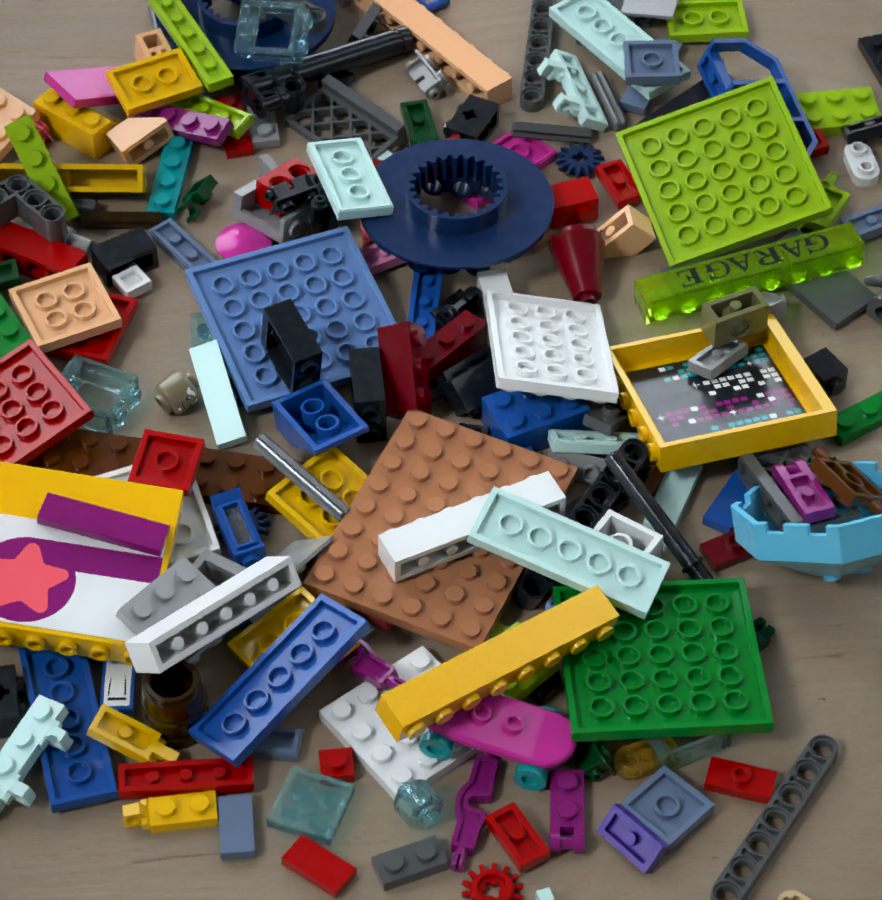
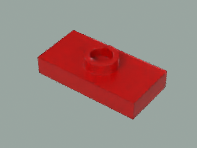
M711 756L704 790L768 804L772 798L777 771Z

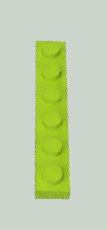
M146 0L178 48H181L209 93L234 84L233 74L181 0Z

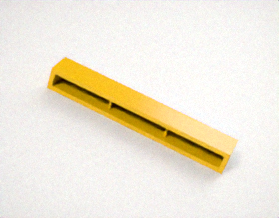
M0 163V182L18 174L28 177L22 163ZM55 164L69 193H147V165Z
M596 585L381 694L375 711L396 742L407 737L410 740L420 736L426 730V727L434 723L441 725L453 717L455 712L463 708L465 711L474 708L481 702L482 698L490 694L493 697L501 694L508 688L509 684L517 680L520 683L528 680L535 674L536 670L544 666L546 669L553 667L563 656L572 653V655L580 653L590 642L596 639L598 641L605 640L615 631L614 626L620 615L599 586Z

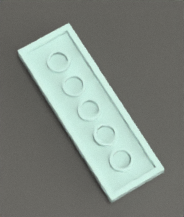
M563 0L549 7V16L624 80L623 41L654 40L607 0ZM679 61L681 84L691 79V70ZM679 84L631 86L645 98L651 100Z
M495 486L490 492L467 538V542L580 592L598 585L613 606L644 620L670 566V562Z

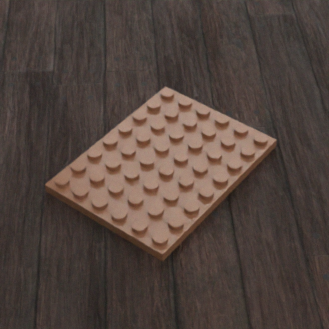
M408 410L349 506L350 511L343 516L332 534L334 540L323 549L304 580L303 587L313 595L319 596L322 593L345 607L466 652L488 641L527 568L485 549H480L394 582L378 556V535L383 534L389 529H396L412 523L418 518H425L441 512L447 507H454L470 501L476 496L486 495L492 491L494 486L497 488L509 486L523 481L529 476L539 475L546 471H549L566 496L577 477L578 467L418 410Z

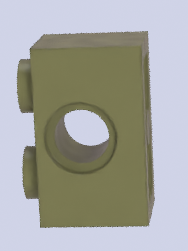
M756 286L703 303L700 329L714 348L767 330L769 304Z

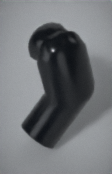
M560 669L530 693L535 703L542 705L560 688Z

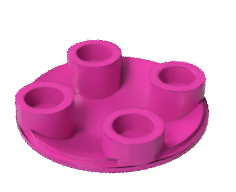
M243 222L226 227L216 238V249L223 259L272 246V238Z

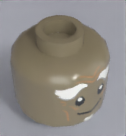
M173 371L157 384L155 388L157 395L154 398L168 415L171 413L181 415L198 401L199 393L196 388L199 387V383L189 372L184 375L179 371Z

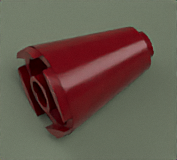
M592 224L566 226L562 228V234L556 237L554 233L548 241L549 251L573 301L596 304L602 297L605 255L604 231L601 228L600 231L595 230V225Z

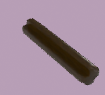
M82 211L79 222L82 228H138L141 226L142 228H153L163 222L162 212Z

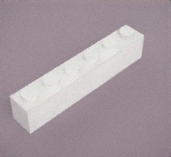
M549 471L529 476L523 481L500 488L565 517L566 496ZM490 493L476 496L470 501L454 507H447L441 512L425 518H418L412 523L396 529H389L383 534L378 535V556L394 582L482 549L467 542V538Z
M269 556L263 558L126 641L125 646L136 673H162L300 587L301 582L291 556Z

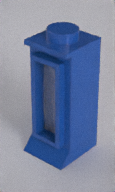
M240 487L210 496L213 517L231 560L248 568L265 558L264 543H262L248 511Z

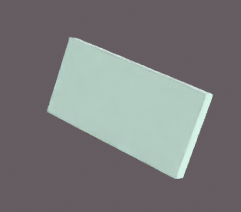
M360 137L307 143L306 151L338 221L393 215L394 206Z

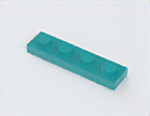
M175 136L164 145L146 212H162L164 221L169 218L175 221L176 208L180 203L195 146L194 141L181 136Z

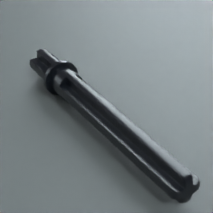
M616 450L610 453L604 460L605 464L654 530L663 535V542L683 568L681 572L683 574L687 573L691 580L714 579L702 563L703 557L696 555L621 452Z

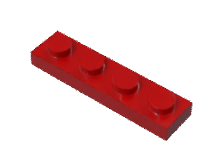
M248 756L238 768L223 758L119 764L118 768L119 800L215 790L216 794L254 792L253 756Z

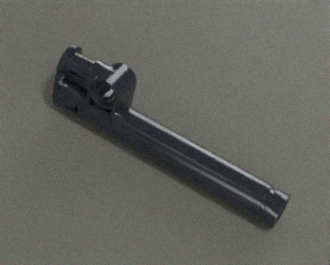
M402 26L252 72L238 78L239 92L243 100L259 119L266 118L268 112L275 110L297 113L304 108L306 84L322 80L328 74L335 76L411 52L414 48L413 37L410 30L406 26Z

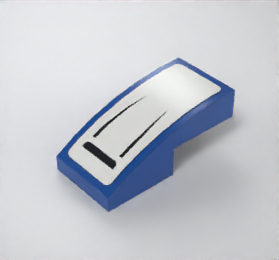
M104 661L100 707L102 704H106L125 715L134 714L137 676L134 666H129L123 662Z

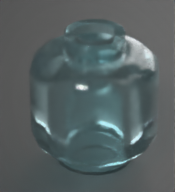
M415 779L404 782L398 788L393 805L397 814L409 827L421 830L432 828L440 821L444 802L429 782L424 779Z

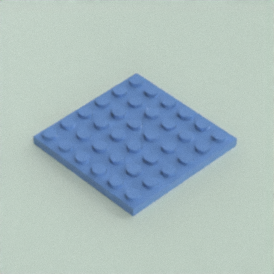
M348 226L185 270L186 281L213 340L218 342L226 368L247 413L270 407L273 401L290 394L261 344L263 308L291 298L323 352L320 380L325 378L333 388L350 383L349 349L379 347L377 328L397 324Z

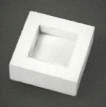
M137 265L112 276L113 285L123 296L135 298L153 289L152 281Z

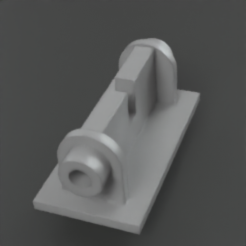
M415 49L414 51L418 57L406 63L408 75L418 84L428 99L436 100L443 91L448 96H451L446 87L449 81L440 70L435 72L436 65L428 55L423 57Z
M549 447L548 457L578 467V474L574 482L592 485L606 466L605 458L579 453L552 452L551 447Z

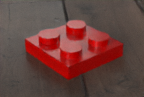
M144 429L128 482L184 490L183 496L190 497L206 446L205 440Z

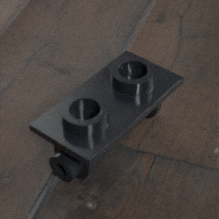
M306 173L290 179L289 183L293 188L292 190L286 181L268 187L267 191L264 192V197L267 202H272L273 204L269 212L270 216L279 212L282 214L288 213L303 203L306 205L311 204V200L316 195H320L322 184L318 183L316 175Z
M323 186L321 187L320 195H316L311 200L310 220L312 223L309 224L308 236L338 228V220Z
M469 286L465 291L460 288L434 308L430 315L440 326L444 327L465 309L475 314L480 310L476 304L481 299V290L474 286Z

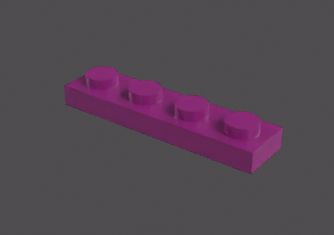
M167 105L136 114L133 117H164L175 136L215 146H221L234 127L228 118Z

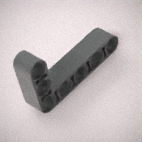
M18 174L0 182V227L19 216L47 241L58 242L67 236L68 229L65 209L34 181L25 175Z

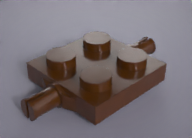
M820 444L814 447L812 455L815 458L809 465V468L817 474L816 479L819 483L827 488H831L837 494L836 499L846 507H862L866 510H871L875 515L882 514V491L852 462L837 459Z

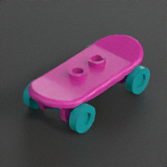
M490 694L482 698L481 702L468 711H465L463 708L455 712L453 717L441 725L434 723L428 726L429 732L422 735L419 743V749L424 755L438 760H445L451 756L454 747L453 741L511 761L519 762L521 764L516 767L514 781L520 787L531 791L543 790L549 777L545 769L565 763L573 755L577 747V742H571L569 719L563 716L560 711L547 706L538 707L502 694L494 697Z

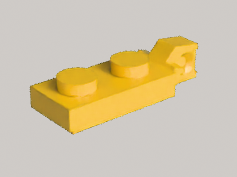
M106 704L101 705L86 733L87 736L139 763L177 761L180 755L179 752L166 746L167 741L161 738L162 733Z
M215 790L151 797L140 800V803L122 805L125 828L141 826L144 830H151V834L219 825Z

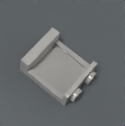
M256 180L233 192L231 216L280 244L309 229V224L312 223L310 220L311 204H301L282 217H278L275 214L270 216V211L255 203Z

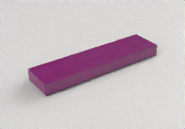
M47 492L37 516V524L158 557L161 556L170 533V525Z

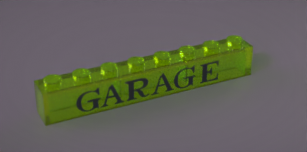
M852 222L636 279L634 280V301L646 324L702 309L703 303L756 286L759 292L762 293L861 266L864 262L865 244Z

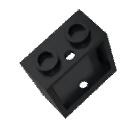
M291 298L263 308L261 344L288 391L293 393L319 381L323 352Z
M379 347L349 349L353 410L369 426L368 432L356 437L357 443L387 441L386 401Z

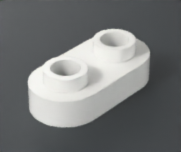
M853 142L846 145L843 161L852 182L860 187L876 185L879 180L880 169L871 148L863 142Z

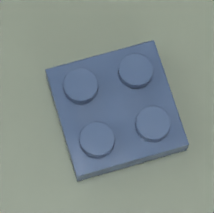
M677 40L623 41L626 85L680 84L681 74Z
M665 765L620 803L669 845L668 853L714 812L715 807L714 803Z

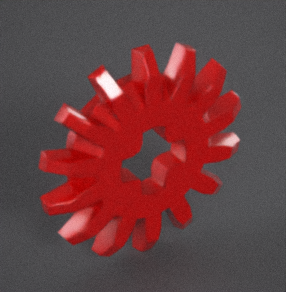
M492 863L491 869L486 870L482 864L479 865L480 873L478 875L472 870L468 872L473 881L463 880L462 885L470 891H462L461 895L463 898H472V900H522L523 895L516 894L515 892L522 890L524 887L523 883L514 884L519 878L517 873L510 877L507 875L510 867L505 865L503 870L499 871L497 870V863ZM490 885L492 888L499 886L501 888L498 891L499 897L495 898L492 895L486 897L484 895L486 893V886Z

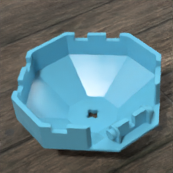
M878 461L852 462L882 491V470L878 469ZM759 485L752 487L744 494V505L742 501H736L731 505L735 540L759 561L816 576H823V580L828 582L840 580L843 575L851 573H868L872 570V566L882 561V514L875 515L871 510L858 507L861 511V519L839 525L828 524L825 527L826 530L817 533H811L809 523L783 524L784 532H781L767 514L763 512ZM825 490L827 495L832 497L833 492ZM835 507V513L848 512L846 509Z

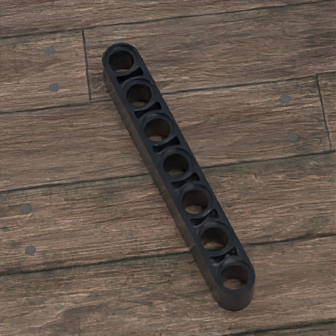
M630 438L625 440L618 449L635 473H637L648 455L646 445L637 438ZM626 454L632 455L635 460L629 459ZM607 465L567 518L577 522L576 520H581L587 527L593 529L612 507L624 488L620 482H615L609 477V475L614 476V474ZM593 497L600 499L603 505L596 503ZM529 569L515 589L514 601L516 605L526 611L536 609L557 581ZM525 588L533 589L537 596L528 594Z

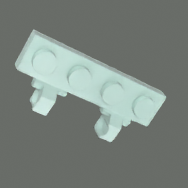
M555 49L550 55V59L545 57L544 61L537 68L540 76L547 78L549 81L556 78L558 82H561L562 88L567 94L565 95L561 92L554 100L553 106L555 111L563 115L572 114L574 117L577 116L578 122L583 128L603 133L609 124L577 56Z
M38 695L1 749L0 813L6 804L9 805L12 800L28 807L31 806L37 796L30 786L22 782L47 745L67 752L74 741L70 739L68 732L61 729L63 726L61 723L69 713L65 705Z

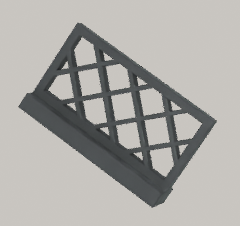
M329 74L321 80L322 88L305 101L303 110L291 113L284 119L288 127L310 142L359 137L362 140H368V147L366 149L370 158L374 159L387 150L390 152L396 146L402 149L409 143L403 123ZM323 98L330 102V107L316 108V104ZM347 113L349 119L334 121V114ZM330 114V121L315 123L316 116ZM311 116V123L299 124L296 122L301 117ZM366 126L368 127V132L353 134V127ZM349 127V134L334 135V128ZM330 129V136L318 137L315 135V130ZM384 138L387 140L383 146L372 147V139Z
M806 442L756 456L752 453L738 456V476L748 491L754 486H760L763 510L781 532H784L783 524L804 523V520L789 501L790 499L782 487L775 483L772 469L762 465L768 463L775 465L783 464L784 466L792 465L795 459L790 457L803 454L804 460L809 466L815 456L812 455V450ZM821 484L824 490L833 492L832 497L829 496L834 506L846 509L848 512L835 513V517L809 523L811 533L826 530L825 527L828 524L839 525L861 519V511L858 507L853 506L849 508L844 506L836 499L837 494L831 488Z

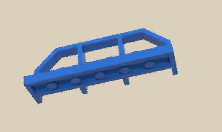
M746 38L712 39L697 65L711 98L759 81L731 80L724 61L719 52L734 51L743 53L768 68L771 75H773L810 157L818 140L779 59Z

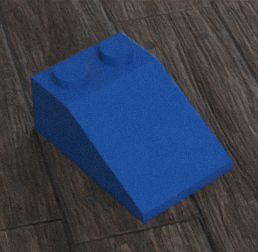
M325 378L272 402L277 430L291 446L315 456L369 431V426Z

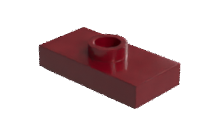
M734 530L701 543L699 551L714 572L754 557L736 542Z

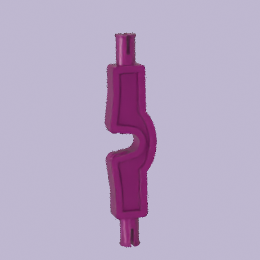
M362 639L359 640L360 646L336 664L341 666L356 656L349 667L351 673L355 677L373 684L382 691L387 690L388 687L393 689L406 682L398 677L394 666L375 656L370 645Z
M484 751L482 756H476L469 781L461 787L455 800V818L457 823L451 840V852L454 855L450 869L456 872L458 865V873L464 871L467 856L474 855L477 842L485 826V816H487L484 811L472 807L471 804H490L492 802L499 761L495 759L496 755Z

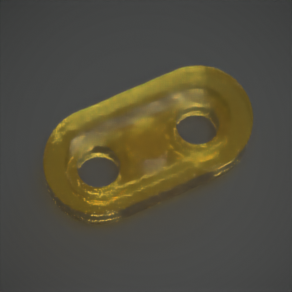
M670 737L647 738L623 746L614 755V771L620 778L633 781L654 774L663 765L670 769L677 761V743ZM657 754H663V755H665L666 757H664V758H658V757H656L655 755H657ZM627 764H632V765H634L635 767L630 768V767H626L625 765H627Z

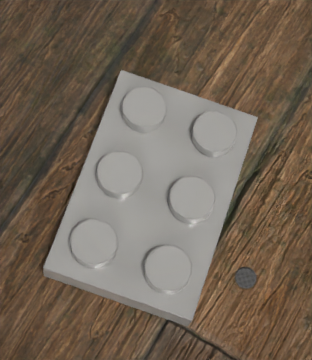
M183 556L119 608L115 616L135 635H138L216 586Z

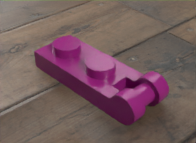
M804 459L795 460L792 462V465L788 466L783 464L772 466V475L775 483L780 484L804 520V523L818 522L835 517L833 502L817 481Z
M550 770V853H560V850H573L574 854H584L583 770ZM560 834L573 835V837L560 836Z

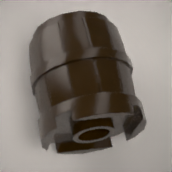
M181 660L162 673H146L142 682L141 696L145 725L162 733L161 738L167 741L166 746L173 750L189 748L195 745V740L191 737L188 730L208 711L206 688L199 671L190 663Z

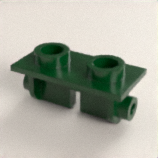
M597 741L577 742L573 755L575 756L585 750L583 754L575 759L584 771L587 779L597 782L603 778V772L609 770L613 776L617 775L610 764L615 759L605 744L599 746Z

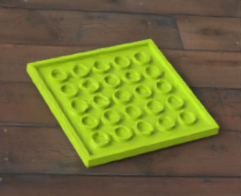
M773 75L615 133L617 142L647 215L652 222L654 232L669 267L709 259L833 213L831 203Z

